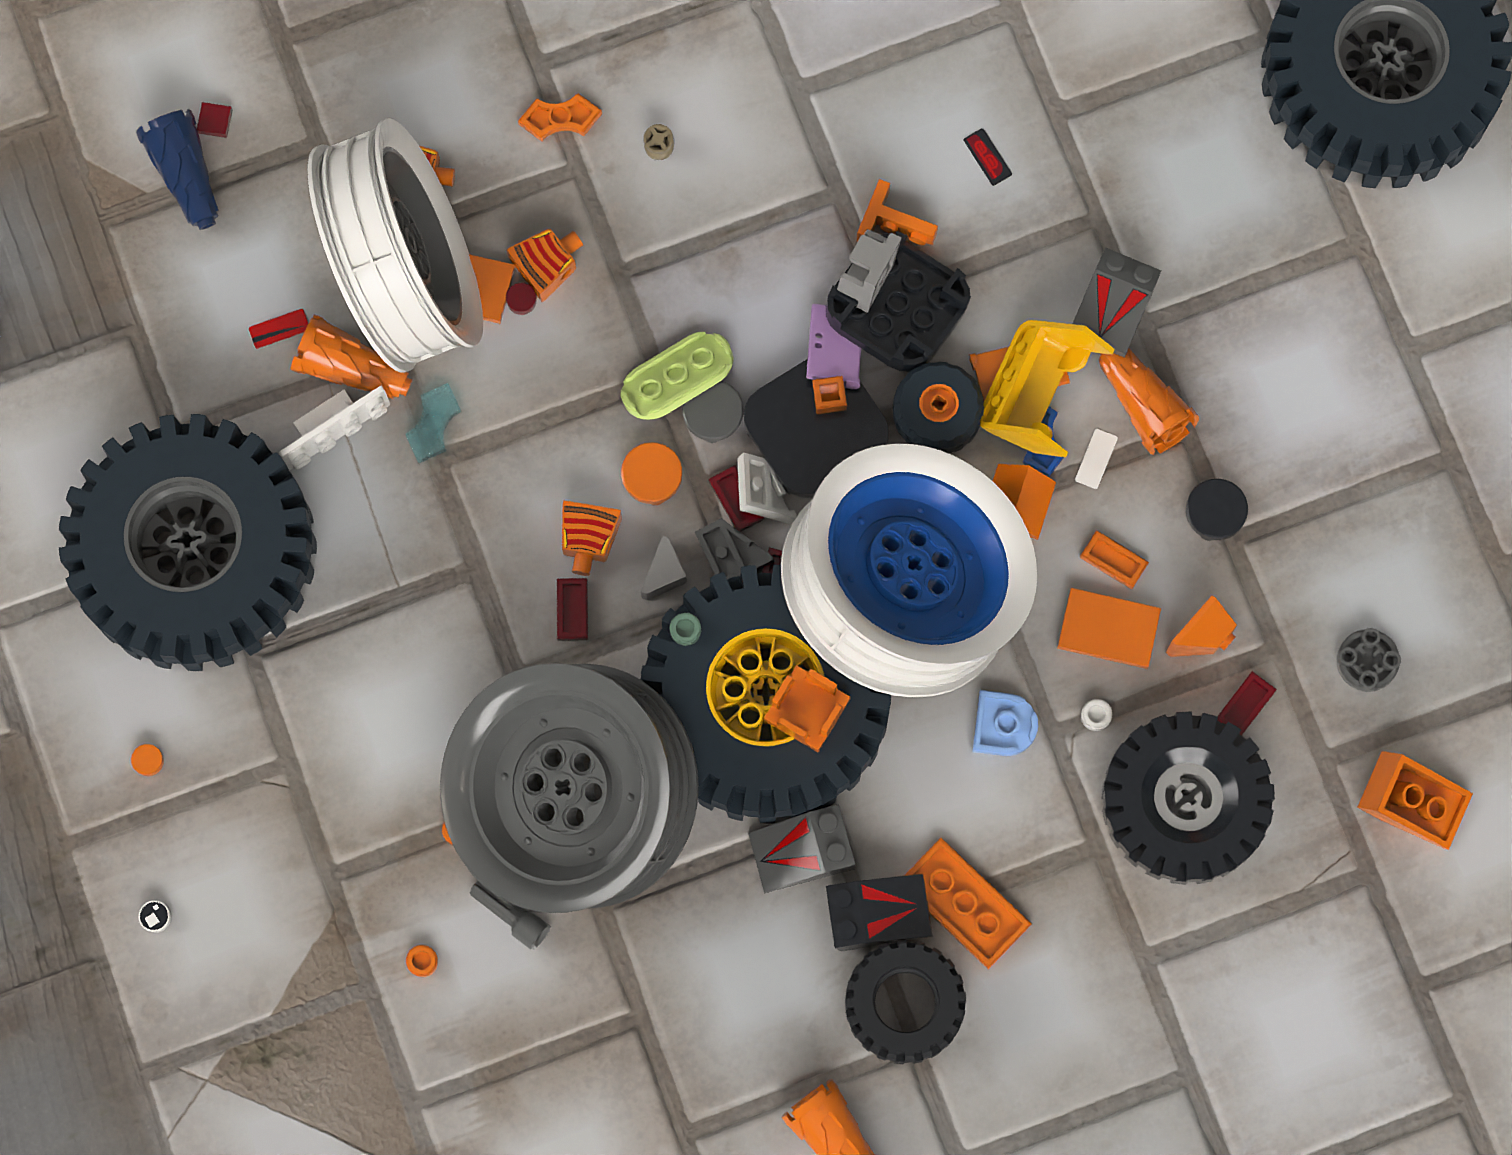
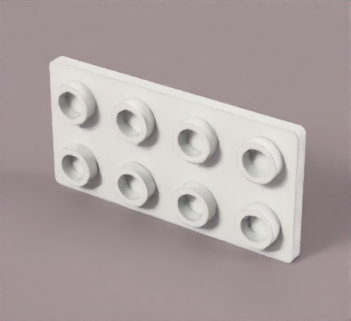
M379 386L355 403L352 402L346 391L342 390L293 422L302 437L279 452L289 471L293 468L295 470L303 468L311 461L310 457L319 451L321 453L329 451L336 445V440L345 434L347 437L355 434L362 428L361 424L372 418V420H375L387 412V407L390 405L384 388Z

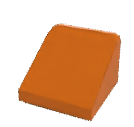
M843 376L812 380L816 414L847 410Z

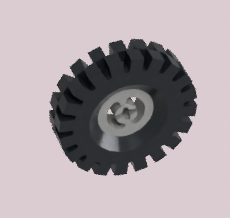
M1192 711L1176 712L1174 716L1167 717L1165 714L1151 719L1149 724L1138 727L1120 745L1106 771L1101 799H1103L1104 803L1102 812L1105 825H1108L1111 831L1109 836L1117 849L1121 848L1125 852L1124 858L1135 867L1139 865L1146 870L1145 874L1158 880L1165 878L1169 879L1170 883L1186 885L1188 882L1201 884L1211 882L1214 878L1220 876L1224 877L1235 871L1254 853L1266 836V830L1271 824L1274 812L1272 810V802L1275 800L1274 784H1270L1269 775L1271 771L1266 759L1262 760L1257 753L1260 749L1250 737L1246 740L1239 734L1240 728L1229 721L1226 725L1217 721V716L1202 713L1201 716L1192 715ZM1183 778L1199 782L1206 789L1209 797L1207 809L1201 806L1203 800L1202 791L1195 795L1191 803L1187 802L1180 807L1178 813L1192 815L1194 817L1192 820H1184L1175 816L1169 810L1165 800L1167 789L1173 791V807L1180 802L1183 794L1187 796L1195 790L1197 785L1182 783L1180 779Z

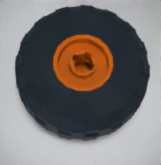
M940 361L922 364L907 373V376L901 380L896 389L892 407L896 429L907 444L926 446L946 453H955L970 443L980 428V420L984 413L983 395L977 385V381L963 368Z

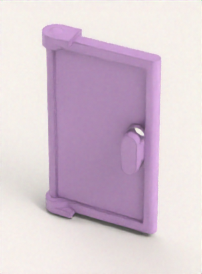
M812 304L806 378L815 380L843 376L844 388H860L861 348L839 335L830 326L826 318V305Z

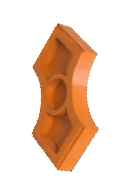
M579 93L570 100L559 104H550L536 99L518 120V124L540 141L559 131H573L585 136L602 115V110Z

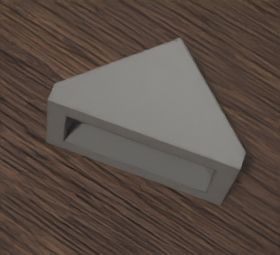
M662 536L643 584L641 596L646 600L687 583L686 574L669 537Z

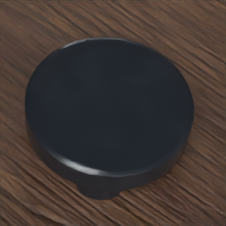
M1209 479L1198 484L1192 490L1186 502V517L1190 526L1202 539L1207 541L1224 540L1234 536L1243 527L1248 515V503L1244 493L1237 485L1224 479Z

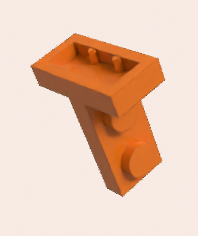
M879 179L858 229L857 242L867 229L874 232L876 225H879L883 231L889 234H896V231L906 234L913 243L918 245H925L927 243L933 246L938 226L884 206L890 193V183Z

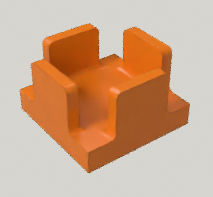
M796 665L792 673L786 676L775 694L772 706L764 717V721L819 752L850 701V696L838 690L836 683L816 671L809 669L807 672Z

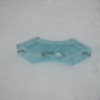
M448 383L420 395L423 404L422 416L418 424L405 434L418 464L446 452L444 445L445 429L450 420L461 412Z

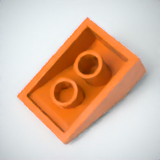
M1382 751L1357 808L1383 822L1449 850L1473 793L1403 754Z

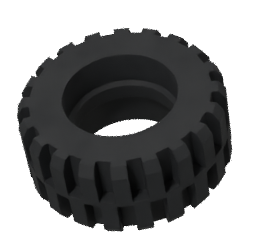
M897 940V943L893 944L885 943L880 945L875 951H870L866 954L852 972L845 996L847 1022H849L855 1038L862 1043V1047L868 1052L871 1051L877 1055V1058L884 1061H894L895 1064L923 1062L927 1058H933L938 1055L945 1047L947 1048L958 1033L965 1015L966 992H964L963 988L964 982L961 975L955 970L953 962L950 959L947 960L942 955V952L935 947L932 949L925 946L923 942L916 941V943H910L907 940ZM898 973L915 974L923 978L930 985L935 997V1009L931 1019L920 1029L911 1032L896 1031L888 1027L879 1017L875 1005L876 994L881 984L892 975Z

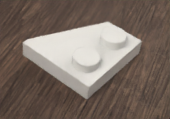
M743 452L737 458L740 511L791 524L797 515L795 510H788L782 498L786 492L765 458Z

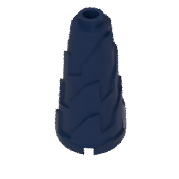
M187 109L186 115H184L183 110H178L159 116L147 122L150 130L147 132L144 131L142 126L136 130L139 142L143 143L151 162L162 176L170 192L176 198L188 223H191L192 226H198L199 230L215 225V219L218 217L217 211L219 210L209 183L208 169L203 157L201 140L195 126L197 123L192 111Z

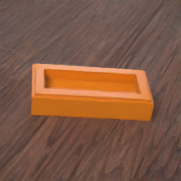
M1097 530L1080 555L1081 559L1130 589H1133L1149 563Z

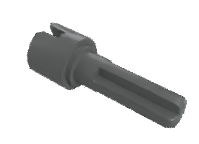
M479 881L472 886L470 895L511 926V935L526 947L534 950L546 938L551 926L531 910L522 912L512 903L495 895Z

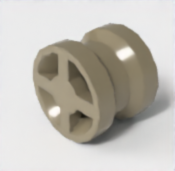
M655 124L645 131L644 149L650 158L663 160L672 154L674 150L673 134L667 126Z

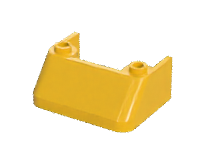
M1037 320L1024 322L1017 329L983 403L984 413L979 426L987 432L1032 453L1066 458L1068 451L1052 440V429L1041 422L1064 372H1076L1086 365L1091 352L1113 354L1115 349L1085 325Z

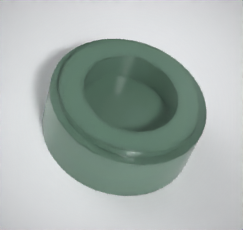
M681 613L675 616L670 623L672 639L677 644L683 646L694 644L701 635V624L698 618L690 613Z

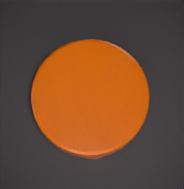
M655 442L638 445L626 455L621 468L622 482L626 491L637 501L651 505H660L671 498L681 485V462L676 453L666 445Z

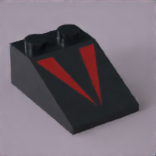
M923 874L860 880L826 886L834 947L839 951L878 946L885 943H896L897 940L908 941L933 937Z

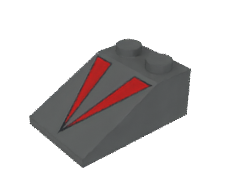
M1105 247L1072 324L1087 326L1115 349L1114 354L1125 358L1162 270Z
M839 804L811 811L748 833L764 894L855 870V861Z

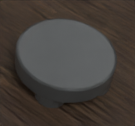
M720 381L683 404V419L689 431L696 437L709 443H716L728 438L739 428L743 419L742 399L731 385Z
M1374 628L1359 630L1349 635L1341 644L1337 653V668L1343 680L1351 687L1365 692L1377 691L1386 687L1395 678L1401 663V656L1392 639Z

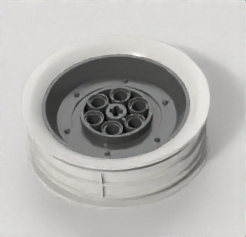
M387 118L381 120L376 128L335 145L328 146L322 144L314 147L308 159V185L321 241L345 301L363 334L377 354L395 371L405 373L412 370L416 363L429 357L439 355L462 345L473 347L479 344L483 335V311L478 283L469 252L446 193L431 164L411 134L399 122Z

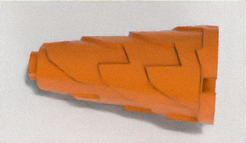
M315 314L311 318L297 348L299 355L298 357L294 356L290 370L297 373L308 374L335 384H344L371 392L382 386L387 397L391 399L394 397L399 398L400 394L406 396L413 381L408 378L409 373H400L391 368L374 349L366 346L359 339L324 320L323 317Z
M1130 348L1125 358L1114 353H1100V367L1117 392V397L1130 416L1132 424L1143 441V446L1150 454L1155 455L1154 448L1160 454L1184 439L1190 433L1185 427L1189 422L1195 428L1199 421V416L1192 407L1190 408L1170 386L1167 387L1149 367L1147 368Z
M833 1079L826 1082L829 1090L821 1084L791 1107L794 1110L791 1112L793 1117L787 1111L781 1117L785 1124L801 1140L804 1139L818 1155H875L862 1136L858 1123L847 1108V1102Z

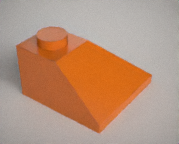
M1212 595L1172 640L1166 654L1170 657L1214 654L1219 648L1225 651L1236 638L1232 633L1237 624Z

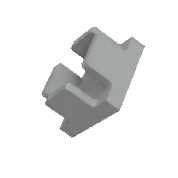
M867 229L864 235H861L849 258L852 265L847 274L843 273L841 275L837 288L838 291L858 300L857 308L868 313L894 265L901 237L890 233L888 238H885Z

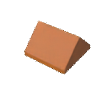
M998 464L993 482L1015 506L1024 521L1030 538L1038 540L1056 481L1029 465Z

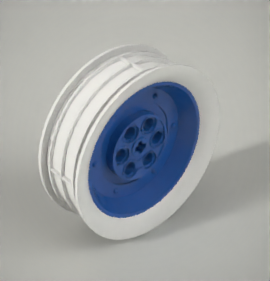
M887 444L867 448L853 454L839 463L824 478L813 499L800 511L788 531L782 550L781 580L787 606L794 622L810 646L835 670L860 685L878 692L903 697H928L953 691L973 680L989 665L998 650L1015 636L1027 619L1034 602L1037 587V563L1029 532L1020 514L1005 493L981 471L969 463L941 450L914 444Z

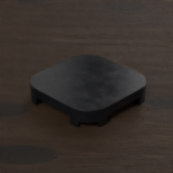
M896 231L895 235L901 237V242L894 265L868 313L857 308L858 300L837 290L838 281L835 286H832L827 298L826 318L830 326L839 335L887 366L898 371L910 372L922 364L929 363L964 316L971 296L970 288L965 280L966 275L959 268L955 272L907 242L906 234ZM881 234V236H883V237H885V238H888V236L890 235V234ZM850 265V266L848 267V269L845 271L846 274L848 273V271H849L851 265Z
M806 359L764 385L749 397L744 407V427L748 437H751L784 490L789 495L793 494L800 498L813 499L824 478L843 460L867 448L887 445L888 425L861 381L860 388L858 389L845 388L847 410L816 414L813 379L806 378L808 361Z

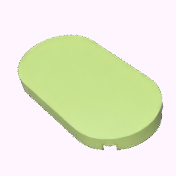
M706 332L693 333L633 369L624 379V386L621 389V399L626 410L631 415L640 419H657L722 381L728 375L733 365V353L728 341L716 333H713V335L706 334Z

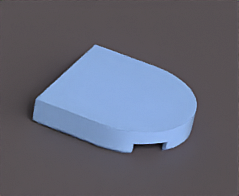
M980 690L972 752L1013 756L1025 751L1033 743L1038 731V718L1032 706L1023 697L1016 694Z

